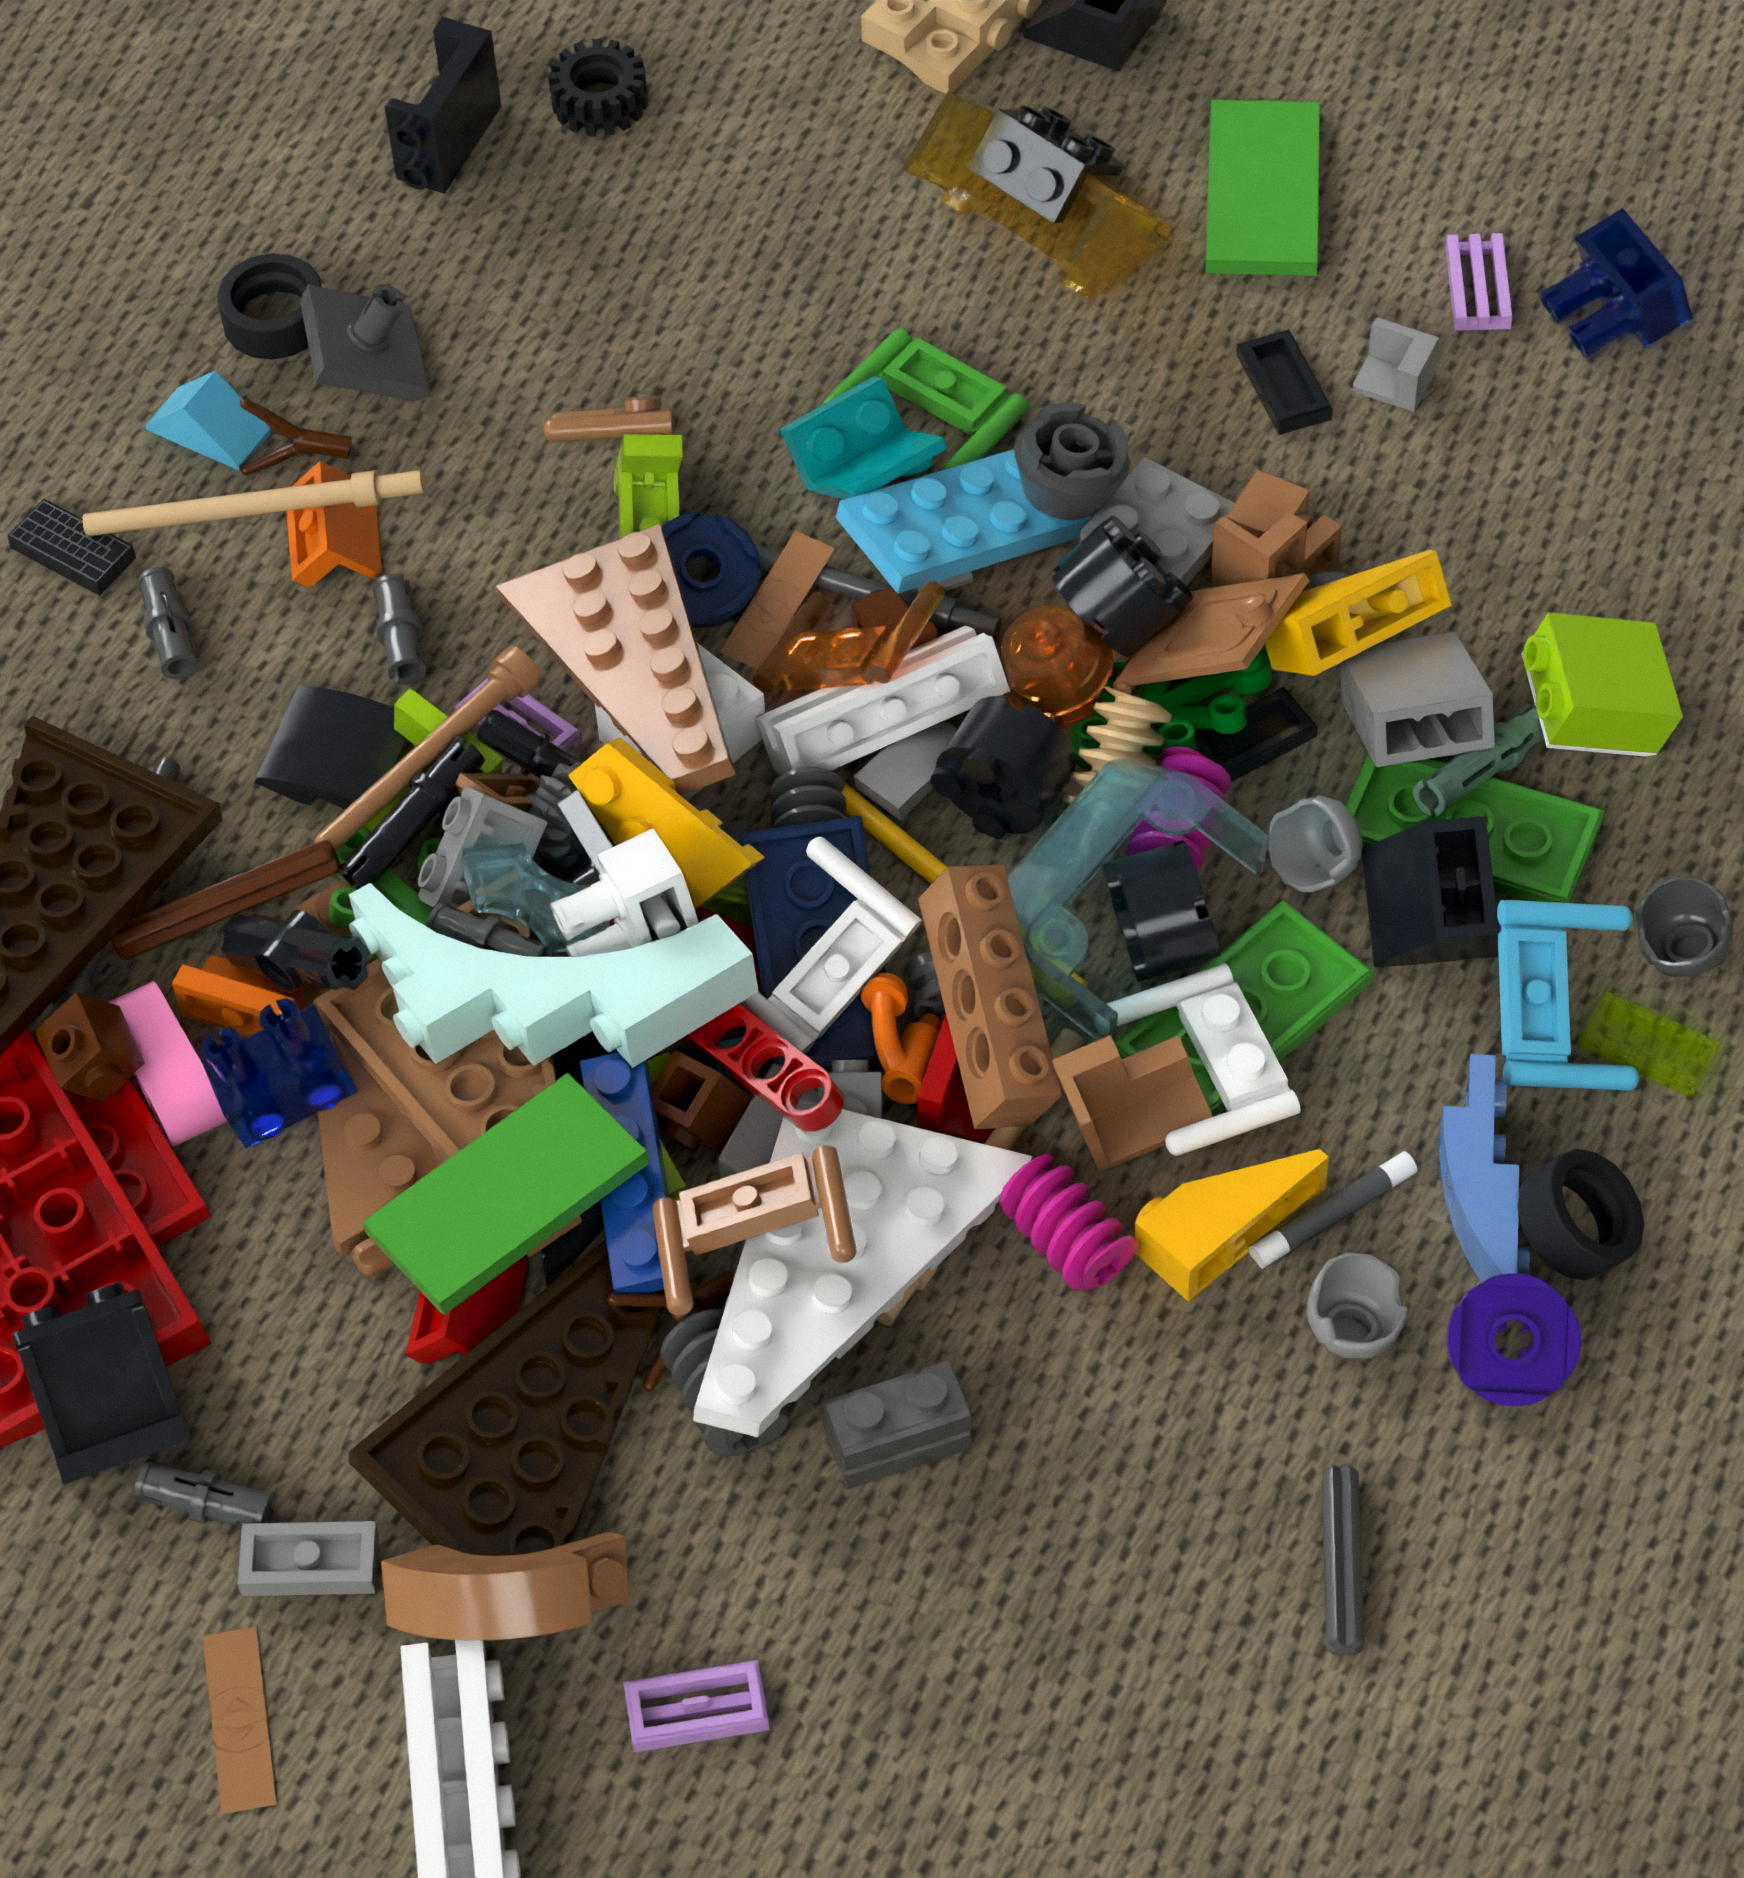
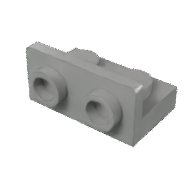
M466 786L461 796L455 797L446 809L442 822V828L445 833L436 854H430L421 867L418 877V886L421 888L418 893V899L433 908L439 902H447L451 906L458 908L512 872L521 879L522 883L548 821Z

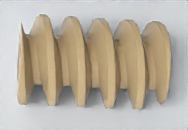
M1102 685L1104 689L1115 697L1114 702L1096 703L1094 707L1096 712L1108 720L1107 725L1087 727L1086 733L1099 742L1100 745L1099 748L1080 749L1078 755L1091 765L1092 769L1085 772H1072L1070 778L1084 789V793L1064 795L1063 801L1104 816L1119 819L1120 816L1139 814L1141 807L1130 799L1127 794L1130 792L1147 791L1149 784L1139 777L1135 771L1136 769L1155 768L1157 761L1143 750V747L1161 746L1165 738L1150 726L1151 723H1169L1172 715L1157 703Z

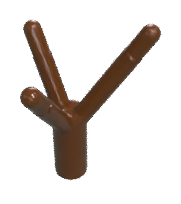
M248 398L240 401L242 409L264 421L272 431L294 440L293 443L243 465L241 468L243 475L253 474L301 452L349 459L352 436L302 429Z
M724 1271L691 1290L693 1298L692 1310L683 1316L672 1314L673 1319L679 1321V1324L688 1316L704 1310H710L726 1301L735 1276L731 1272ZM611 1293L607 1297L608 1303L612 1306L667 1307L665 1293ZM661 1353L643 1382V1388L648 1392L655 1389L667 1370V1367L661 1360Z

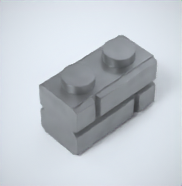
M948 1361L921 1369V1373L917 1375L909 1373L823 1401L825 1435L847 1490L972 1449L971 1415Z

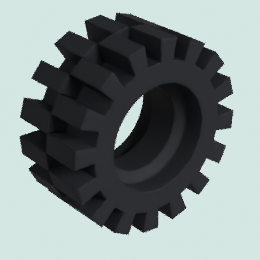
M592 39L593 47L585 48L583 41L575 43V53H571L565 48L559 53L560 61L554 59L550 65L549 87L553 113L557 114V120L562 125L569 122V130L577 134L582 127H585L586 136L596 137V129H604L605 136L614 135V126L619 125L622 131L627 130L631 127L630 118L638 122L643 116L642 109H646L648 105L646 72L640 55L635 56L634 49L628 45L620 51L619 41L611 39L608 47L602 46L601 39ZM601 82L616 85L608 91L598 93L581 90L583 87L593 83Z

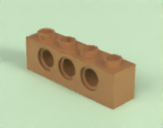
M1004 865L949 866L919 897L918 901L974 1129L1031 1126L1062 1097L1057 1073L1051 1061L1053 1057Z

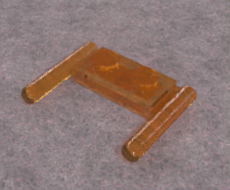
M937 581L926 582L892 633L887 626L851 627L845 630L813 632V629L828 609L829 601L820 592L810 593L752 678L753 684L761 691L771 692L776 685H778L781 691L869 685L874 680L880 683H888L944 599V587Z

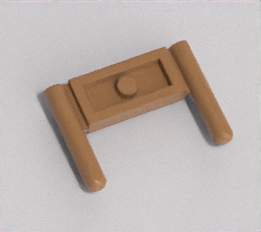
M660 395L626 398L625 408L558 412L545 422L543 433L549 442L622 438L624 434H672L675 429L674 405H661Z
M830 1145L816 1148L811 1157L805 1158L801 1152L679 1192L680 1200L675 1201L672 1198H661L652 1205L667 1309L676 1316L686 1315L693 1308L685 1253L692 1250L694 1255L697 1256L819 1216L818 1209L822 1208L831 1257L836 1262L846 1263L851 1261L857 1253L838 1151Z

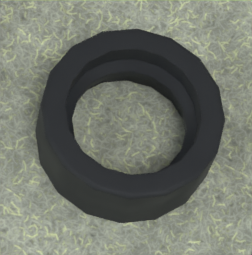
M270 253L253 256L235 265L223 277L217 292L225 337L236 350L253 358L279 359L294 356L309 348L301 305L296 311L282 318L272 320L252 319L241 314L240 310L250 300L266 293L286 292L302 297L308 285L322 288L319 275L309 263L292 255Z
M1574 1149L1562 1153L1531 1172L1521 1185L1518 1210L1522 1229L1532 1249L1550 1268L1567 1278L1588 1280L1602 1275L1631 1258L1642 1243L1645 1223L1640 1200L1630 1181L1619 1168L1597 1152ZM1563 1185L1577 1193L1589 1207L1597 1223L1600 1238L1599 1244L1585 1236L1573 1222L1565 1206Z

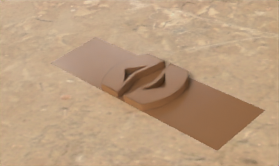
M795 531L720 653L760 670L780 636L786 633L793 621V615L796 616L804 603L803 599L835 548Z
M256 1627L204 1635L203 1646L221 1813L226 1814L276 1805Z

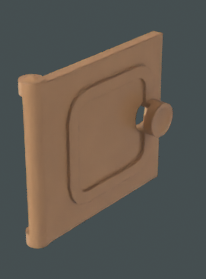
M1300 573L1190 591L1193 599L1184 606V609L1137 650L1113 683L1114 689L1131 694L1137 685L1247 669L1309 583L1307 575Z

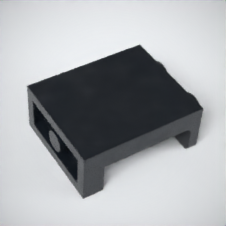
M442 17L433 30L439 69L438 77L419 104H411L390 98L385 106V114L396 179L403 181L414 189L422 190L427 188L445 194L502 105L492 32L484 28Z
M122 1281L85 1293L84 1296L88 1307L62 1315L59 1303L22 1315L20 1317L24 1329L12 1333L64 1485L191 1439L140 1290L136 1289L126 1293Z

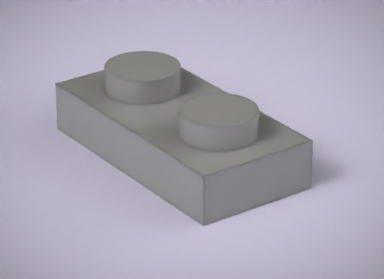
M376 1521L242 1524L237 1583L241 1596L375 1594L379 1538Z

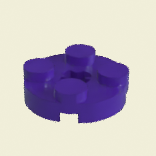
M1511 1273L1491 1277L1464 1294L1450 1316L1446 1333V1346L1450 1363L1464 1386L1491 1403L1504 1406H1523L1537 1403L1558 1390L1563 1382L1567 1380L1578 1362L1581 1333L1577 1317L1570 1305H1567L1563 1296L1556 1292L1553 1287L1534 1276ZM1512 1320L1524 1324V1327L1520 1330L1521 1333L1529 1330L1532 1337L1531 1347L1521 1348L1518 1353V1359L1514 1360L1501 1355L1505 1348L1501 1347L1497 1350L1494 1341L1495 1333L1506 1331L1507 1321Z

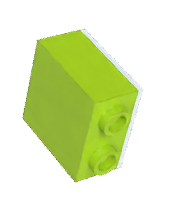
M1548 612L1534 635L1530 636L1525 643L1521 654L1547 748L1653 756L1658 754L1683 718L1656 623Z

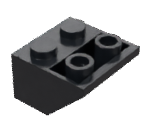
M1044 0L1024 28L1023 38L1119 72L1166 5V0Z
M1486 816L1422 822L1363 848L1362 861L1374 968L1498 957L1499 925Z

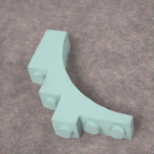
M371 883L349 894L355 921L349 924L350 931L353 936L361 939L369 950L370 955L376 953L382 960V969L394 989L399 1012L393 1015V1020L399 1033L411 1048L420 1044L435 1064L495 1029L498 1037L509 1050L518 1047L533 1066L593 1031L597 1040L606 1051L611 1052L616 1049L633 1068L759 992L753 953L718 914L675 935L627 950L580 957H526L477 948L436 933L401 912Z

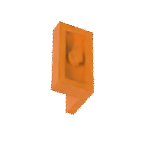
M319 461L291 487L351 479V475ZM353 502L286 511L292 581L306 587L314 586L338 564L371 579L382 572L376 505L357 508Z
M216 955L208 957L202 970L182 964L172 982L180 1016L290 1050L293 1049L307 1022L302 985L294 993H289L273 984L262 972L232 965L228 959Z

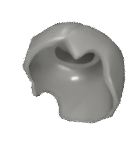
M1318 795L1315 798L1300 799L1290 808L1274 815L1270 823L1267 847L1271 865L1285 885L1300 892H1314L1341 883L1357 869L1358 861L1362 857L1363 840L1356 818L1343 802Z
M1346 1252L1326 1261L1312 1283L1307 1299V1318L1317 1341L1325 1345L1328 1351L1344 1358L1370 1359L1392 1348L1404 1326L1403 1321L1406 1319L1408 1311L1407 1307H1403L1400 1299V1278L1397 1272L1369 1254ZM1355 1319L1361 1321L1366 1326V1328L1362 1326L1359 1322H1357Z

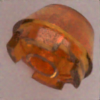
M1048 605L1031 609L1011 623L1002 639L1000 661L1010 688V692L1003 694V696L1008 698L1007 702L1014 709L1021 712L1024 706L1028 704L1040 710L1048 717L1054 718L1057 725L1078 721L1092 713L1096 703H1102L1098 696L1103 690L1102 685L1106 686L1109 676L1113 677L1114 675L1112 648L1100 639L1104 634L1090 623L1086 625L1075 612L1068 608Z

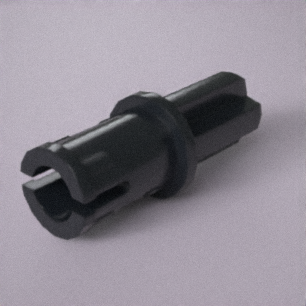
M492 710L487 714L478 728V740L520 765V773L524 776L532 773L538 778L541 775L552 777L559 763L568 766L573 765L577 761L583 763L551 743V736L546 732L539 736L498 710Z

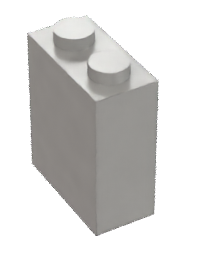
M1456 632L1376 644L1340 663L1341 695L1344 708L1376 767L1495 748L1493 694Z

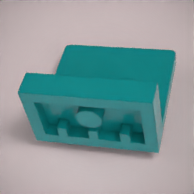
M876 376L867 379L779 429L804 486L809 491L828 495L831 498H851L884 488L885 484L901 475L909 477L919 474L933 465L932 457L947 449L944 438L941 436L905 429L884 379Z

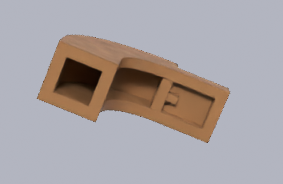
M605 1532L556 1548L521 1555H473L436 1544L381 1561L387 1626L410 1634L430 1638L476 1641L546 1635L592 1624V1613L630 1601L625 1536L612 1532Z

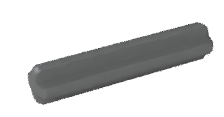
M1330 1466L1324 1470L1322 1480L1326 1648L1334 1655H1356L1363 1649L1364 1641L1359 1473L1351 1466Z

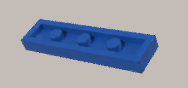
M619 1052L582 1060L580 1064L584 1089L647 1151L650 1164L601 1199L613 1289L616 1293H650L663 1290L664 1284L652 1205L658 1199L669 1198L648 1059L633 1068Z

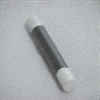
M1401 1152L1249 1247L1250 1256L1262 1269L1416 1174L1418 1169L1415 1161L1407 1152Z

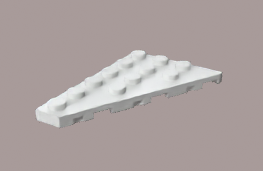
M799 1099L797 1109L809 1110L819 1103ZM843 1109L831 1125L816 1132L803 1131L786 1118H783L770 1163L801 1152L805 1158L812 1156L816 1148L824 1145H830L837 1149L857 1253L851 1261L846 1263L836 1262L831 1257L822 1208L818 1209L819 1216L746 1239L695 1404L693 1421L759 1437L779 1418V1412L786 1404L795 1402L810 1388V1381L835 1357L840 1359L873 1328L874 1321L880 1314L891 1311L903 1299L905 1290L928 1268L930 1270L935 1269L965 1240L966 1233L970 1228L982 1224L994 1212L995 1204L999 1201L1005 1184L1023 1165L1031 1161L1032 1156Z

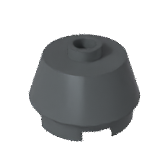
M1066 402L1043 407L1040 410L1038 419L1028 424L1020 432L1015 442V458L1026 498L1042 513L1058 519L1078 520L1096 513L1122 485L1130 468L1128 440L1121 426L1115 420H1112L1111 425L1108 426L1100 419L1084 414L1086 409L1084 404Z

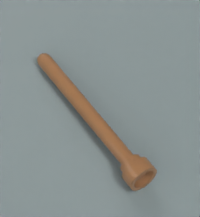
M511 645L492 661V670L487 674L489 681L316 836L315 843L328 840L334 847V850L337 851L408 787L410 779L417 772L423 773L447 749L455 736L463 737L504 699L512 701L516 696L520 698L527 696L542 682L541 672L533 660L516 646Z

